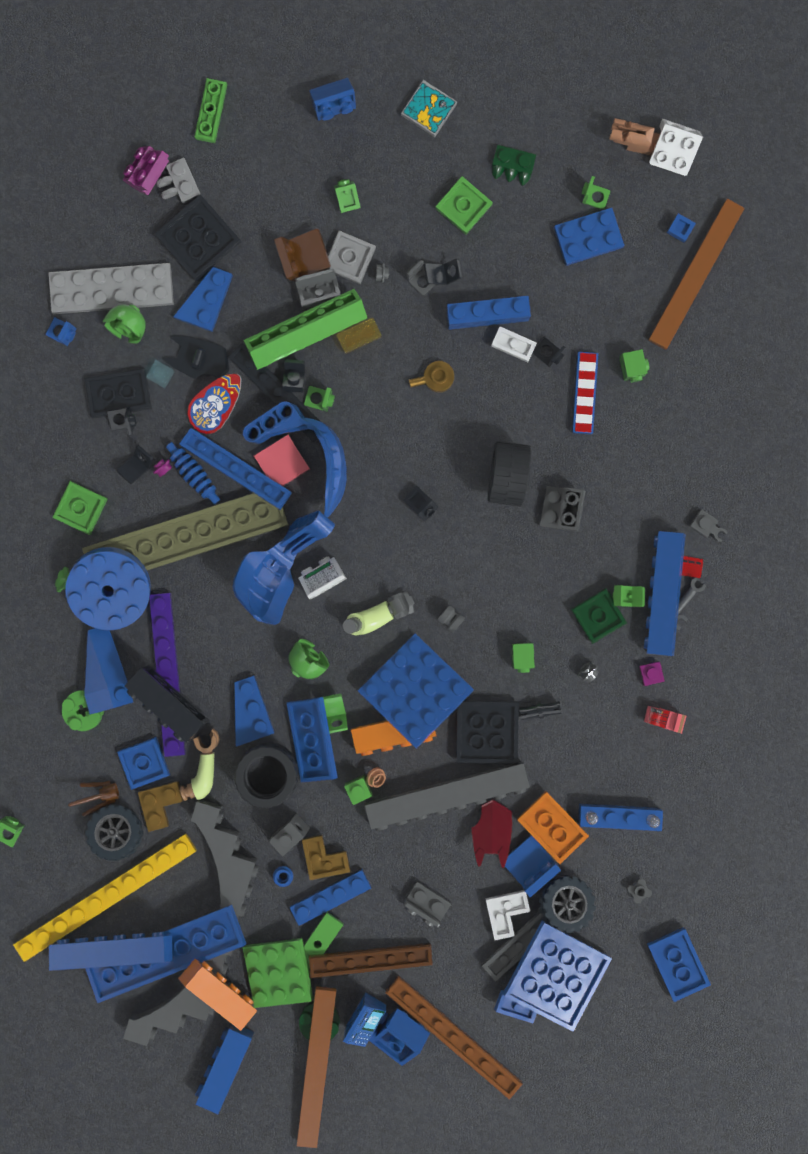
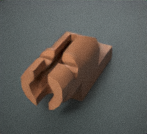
M615 118L609 140L627 145L626 150L651 156L660 134L654 133L653 127Z

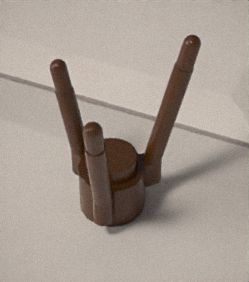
M110 780L80 783V787L103 788L99 789V794L70 802L68 806L71 807L100 798L102 801L106 800L82 813V816H87L108 804L116 802L115 799H119L117 784H111Z

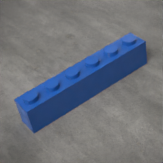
M659 531L658 536L654 538V548H657V554L652 559V568H655V574L650 579V588H653V595L649 596L648 608L651 609V616L647 617L646 629H649V637H645L644 649H647L648 654L674 656L686 536L684 533Z
M154 932L152 937H145V933L132 934V938L126 939V935H115L113 940H107V936L94 937V941L89 942L88 938H76V943H70V939L57 940V944L49 945V971L173 961L172 935L164 936V932Z

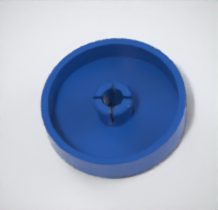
M114 547L97 548L81 556L73 565L66 581V598L72 612L85 624L101 630L121 629L135 622L145 611L151 592L150 577L142 562L133 554ZM109 585L114 591H106L104 586Z

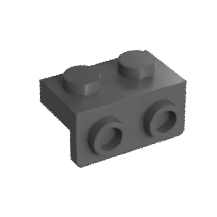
M334 269L322 270L318 273L295 278L303 310L316 307L341 295Z

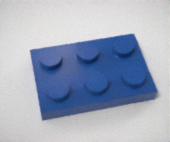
M612 208L554 226L566 266L624 247Z
M684 927L647 944L673 1002L711 986Z

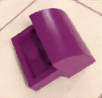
M150 146L139 147L135 152V160L132 165L129 164L123 173L125 175L123 181L139 192L149 195L168 164L169 160L167 158L169 155L164 151H156Z

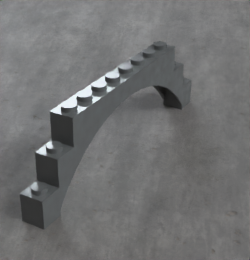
M201 799L196 802L191 822L197 824L213 854L220 883V909L232 905L239 920L240 916H244L247 907L244 904L245 897H250L253 885H250L251 878H255L258 872L257 859L234 852L239 850L242 839H239L240 832L218 826L217 824H221L224 817V812H221L223 806ZM233 950L205 961L213 968L212 972L214 974L219 972L223 976L226 975L229 964L225 962L227 956L232 955ZM184 986L172 997L156 1007L140 1014L133 1012L128 1021L123 1039L147 1046L150 1040L155 1039L158 1028L177 1034L179 1028L184 1027L187 1015L206 1021L209 1014L213 1015L215 1010Z

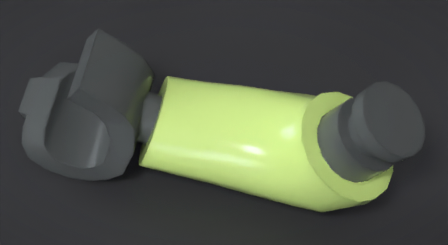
M403 591L389 597L388 603L384 601L370 609L350 614L343 623V629L346 633L352 635L370 633L394 619L393 614L396 619L413 613V605L415 603L412 596H409L407 591Z

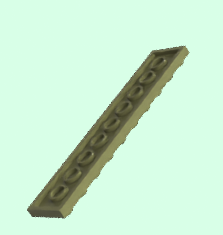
M253 493L82 548V550L86 554L91 550L102 547L119 548L137 557L148 571L267 533L289 524L283 507L279 510Z

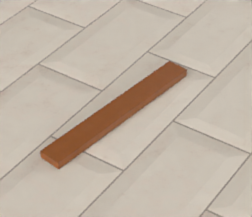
M729 199L725 200L648 341L664 350L668 348L744 211V207Z
M400 976L387 988L385 993L509 1100L522 1086L523 1083L519 1078Z
M316 987L297 1137V1146L317 1148L336 988Z

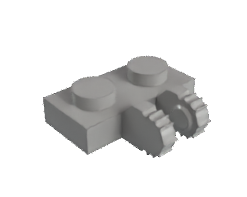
M185 158L166 165L170 176L163 177L156 183L159 188L174 183L175 188L163 191L161 196L163 199H168L179 194L183 205L193 201L200 195V191Z

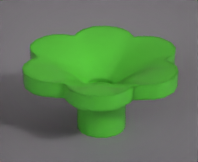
M64 567L58 573L55 583L57 592H61L66 588V581L69 575V568Z

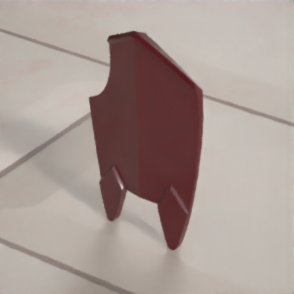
M492 799L482 804L481 818L477 825L471 828L474 854L478 867L482 864L484 854H498L500 865L504 868L511 842L512 811Z

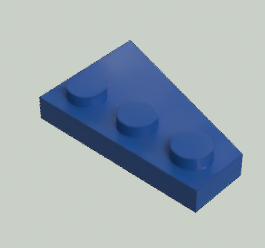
M212 267L174 315V318L213 332L233 275Z
M255 675L235 682V734L237 747L275 733Z

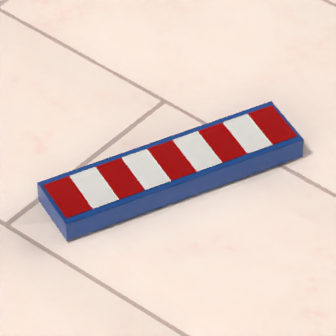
M577 353L572 433L593 434L598 353Z

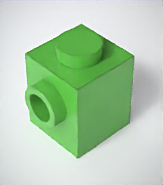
M643 349L623 353L619 358L624 381L630 380L633 383L643 380L642 377L649 370V362L647 358H644Z

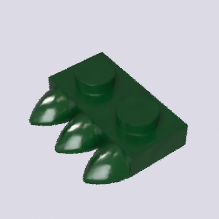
M497 145L492 164L493 177L495 179L499 178L505 170L506 179L508 182H511L518 173L521 186L525 185L531 178L536 154Z

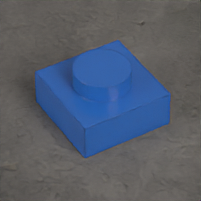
M678 213L667 233L684 243L696 223Z

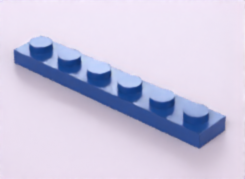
M192 428L189 429L179 444L279 510H281L292 494L280 484Z

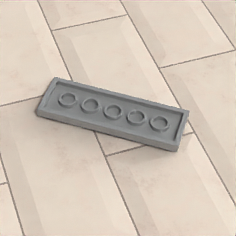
M170 263L49 272L51 311L53 314L110 310L117 305L129 306L130 304L137 308L174 305Z

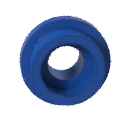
M280 866L275 869L273 880L278 886H288L293 880V872L287 866ZM280 873H286L287 878H280Z

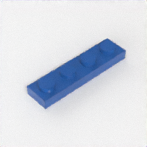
M363 869L291 905L290 910L300 926L371 889V885Z

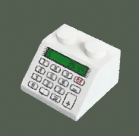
M328 556L318 562V567L312 569L310 566L301 572L302 576L299 577V580L309 599L315 598L347 579L334 557L330 559Z

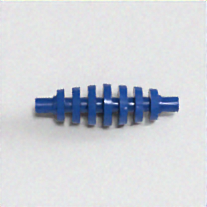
M172 442L168 444L166 448L171 453L170 459L172 462L177 460L174 466L176 469L181 468L179 473L181 476L185 475L184 481L189 482L192 480L189 486L194 488L198 485L195 491L197 493L203 491L202 498H209L214 505L217 504L220 498L215 494L216 487L214 485L209 487L212 483L210 478L204 481L208 475L205 471L200 473L203 467L201 465L196 466L198 462L195 459L189 461L191 456L189 454L184 455L186 451L183 448L177 449Z

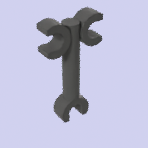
M696 577L691 579L689 583L690 588L679 600L678 614L696 592H701L706 587L705 584H702L700 588H696L694 585L697 581ZM678 615V619L681 618L683 621L687 622L688 619L686 616Z

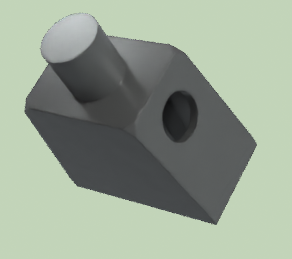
M296 813L268 838V841L283 857L305 837L310 827Z

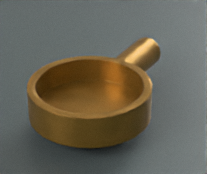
M432 362L427 366L424 376L409 379L410 387L426 384L434 392H444L454 382V371L446 362Z

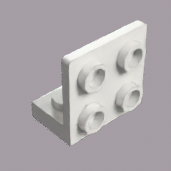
M662 119L659 126L661 133L649 163L686 176L703 136L698 130Z

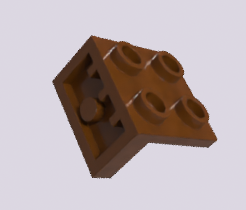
M314 229L290 240L284 237L274 239L286 278L295 282V278L318 273L331 267L319 229Z

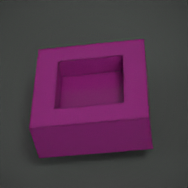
M659 661L639 666L643 686L665 682Z

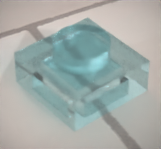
M156 360L146 378L166 388L175 371Z

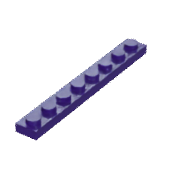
M171 593L150 595L156 672L180 693ZM162 726L164 757L185 755V741L180 742L173 735L174 731L170 727L165 728Z

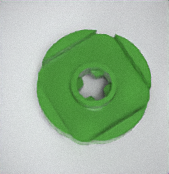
M84 690L70 694L62 703V716L66 724L72 730L87 731L96 727L100 723L104 711L89 715V711H86V716L79 714L78 710L80 705L84 708L87 707Z

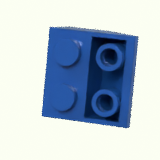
M348 78L309 90L318 120H329L334 115L340 113L348 114L353 109H356L355 92Z

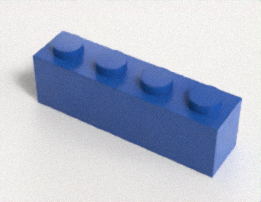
M529 296L447 304L446 309L448 330L526 322L531 317Z
M233 1024L230 1025V1028L225 1027L220 1038L223 1040L222 1046H217L212 1058L215 1061L213 1066L208 1065L203 1077L207 1079L205 1084L200 1083L195 1096L198 1097L195 1105L219 1114L252 1040L253 1031L247 1028H243L240 1031Z

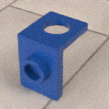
M54 317L46 332V336L68 346L74 339L77 328L67 321L63 322ZM62 325L63 328L60 334L55 336L54 328Z

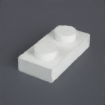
M499 327L491 347L528 363L537 343Z

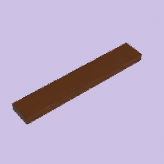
M431 943L309 955L310 978L433 965Z

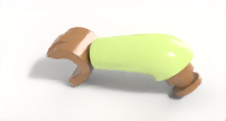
M214 728L209 734L212 742L210 746L204 745L200 736L193 739L196 748L202 754H200L197 775L191 779V783L187 784V787H180L181 796L184 801L188 800V797L191 799L196 797L197 800H201L211 791L214 777V753H212V750L217 747L220 740L219 734Z

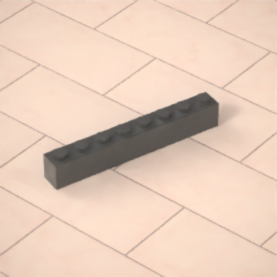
M520 761L518 764H508L365 802V808L371 829L376 828V831L387 829L390 824L395 823L396 826L408 823L407 820L425 819L428 814L435 813V815L447 813V809L455 807V810L466 808V804L474 802L475 805L487 802L486 799L494 797L497 800L506 797L507 793H524L526 788H530L524 763Z

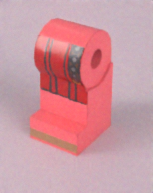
M648 706L644 722L682 734L686 715Z

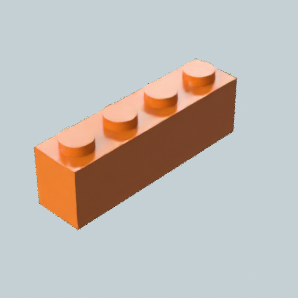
M387 720L351 728L356 754L361 753V756L373 754V750L381 749V752L393 749L394 745L401 744V747L411 746ZM434 731L423 743L432 741V737L436 736V732Z
M194 959L178 979L189 991L241 1031L257 1012L252 1005L254 1001L246 994L241 996L239 994L240 989L233 983L230 985L226 984L227 979L219 972L214 974L212 972L213 968L207 962L203 961L200 963L197 959Z

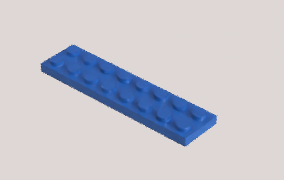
M227 906L164 931V936L172 935L173 961L85 968L97 1003L184 970L194 959L202 963L245 946L246 941L233 906Z

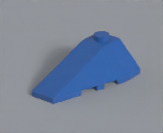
M97 628L88 630L84 697L89 715L132 703L133 698L128 695V689L125 687L128 681L110 630Z

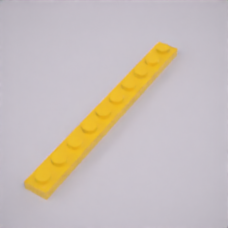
M187 833L17 941L13 946L24 962L49 945L55 943L197 851L196 847Z

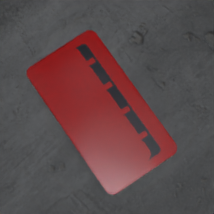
M684 556L682 576L700 578L703 559Z

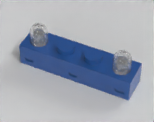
M579 804L578 824L580 827L662 831L663 810L660 808Z

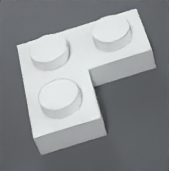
M521 890L485 898L494 940L515 936L510 916L530 912L526 892Z

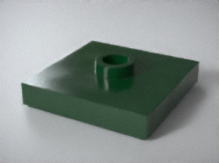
M606 588L571 609L591 644L627 624L619 608L614 606V600Z

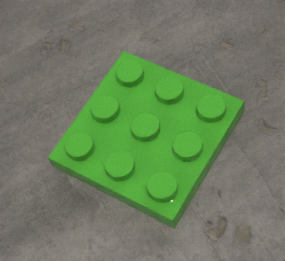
M302 938L250 944L243 947L254 1008L311 1002L314 999Z

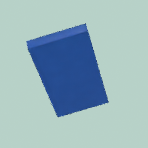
M323 697L286 702L300 781L311 782L338 778Z

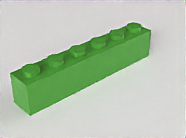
M352 289L243 341L258 370L367 319V315L361 298L355 289Z

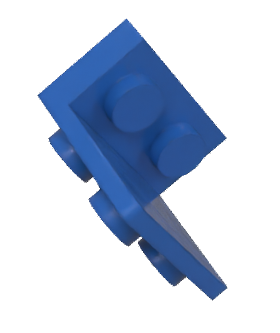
M532 835L508 855L505 867L523 886L524 891L529 897L534 895L561 871L558 864Z

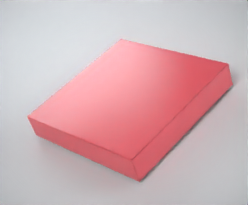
M286 435L254 456L265 475L281 486L288 484L310 470L289 435Z

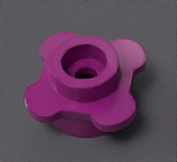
M161 459L153 466L155 468L153 474L161 477L172 468L169 464L170 460L164 461Z

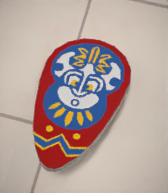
M229 374L218 378L202 389L191 400L188 406V418L194 429L200 433L210 434L217 432L223 427L239 398L242 380L239 374Z

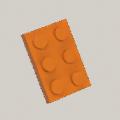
M547 791L517 818L522 826L559 864L589 837Z

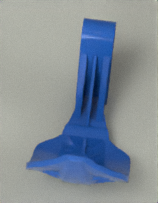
M281 402L249 423L243 430V436L249 442L261 444L270 437L307 429L315 431L324 449L327 478L324 515L329 517L343 497L347 480V467L341 442L327 424L305 418L296 405L289 402ZM291 407V414L286 417L285 410ZM274 418V426L270 428L268 425L269 420ZM257 429L258 435L253 439L252 433Z
M315 511L296 519L291 524L284 539L269 550L250 552L243 558L233 581V591L239 602L257 621L270 625H276L281 621L285 605L294 588L290 569L297 553L315 541L327 537L334 529L335 523L320 511Z

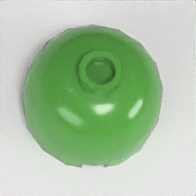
M131 304L129 306L117 305L113 307L103 320V322H106L104 325L106 329L120 339L121 335L130 338L129 343H139L145 332V319L140 313L139 308Z
M300 639L294 644L288 659L291 672L296 677L301 676L305 679H314L326 671L329 667V662L324 653L320 651L318 654L312 649L315 645L306 639Z

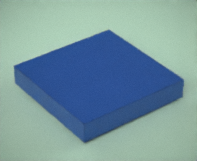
M157 737L117 751L131 790L170 775Z

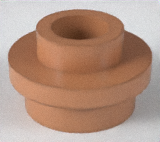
M379 767L370 770L366 777L367 784L376 788L383 785L386 780L384 771Z

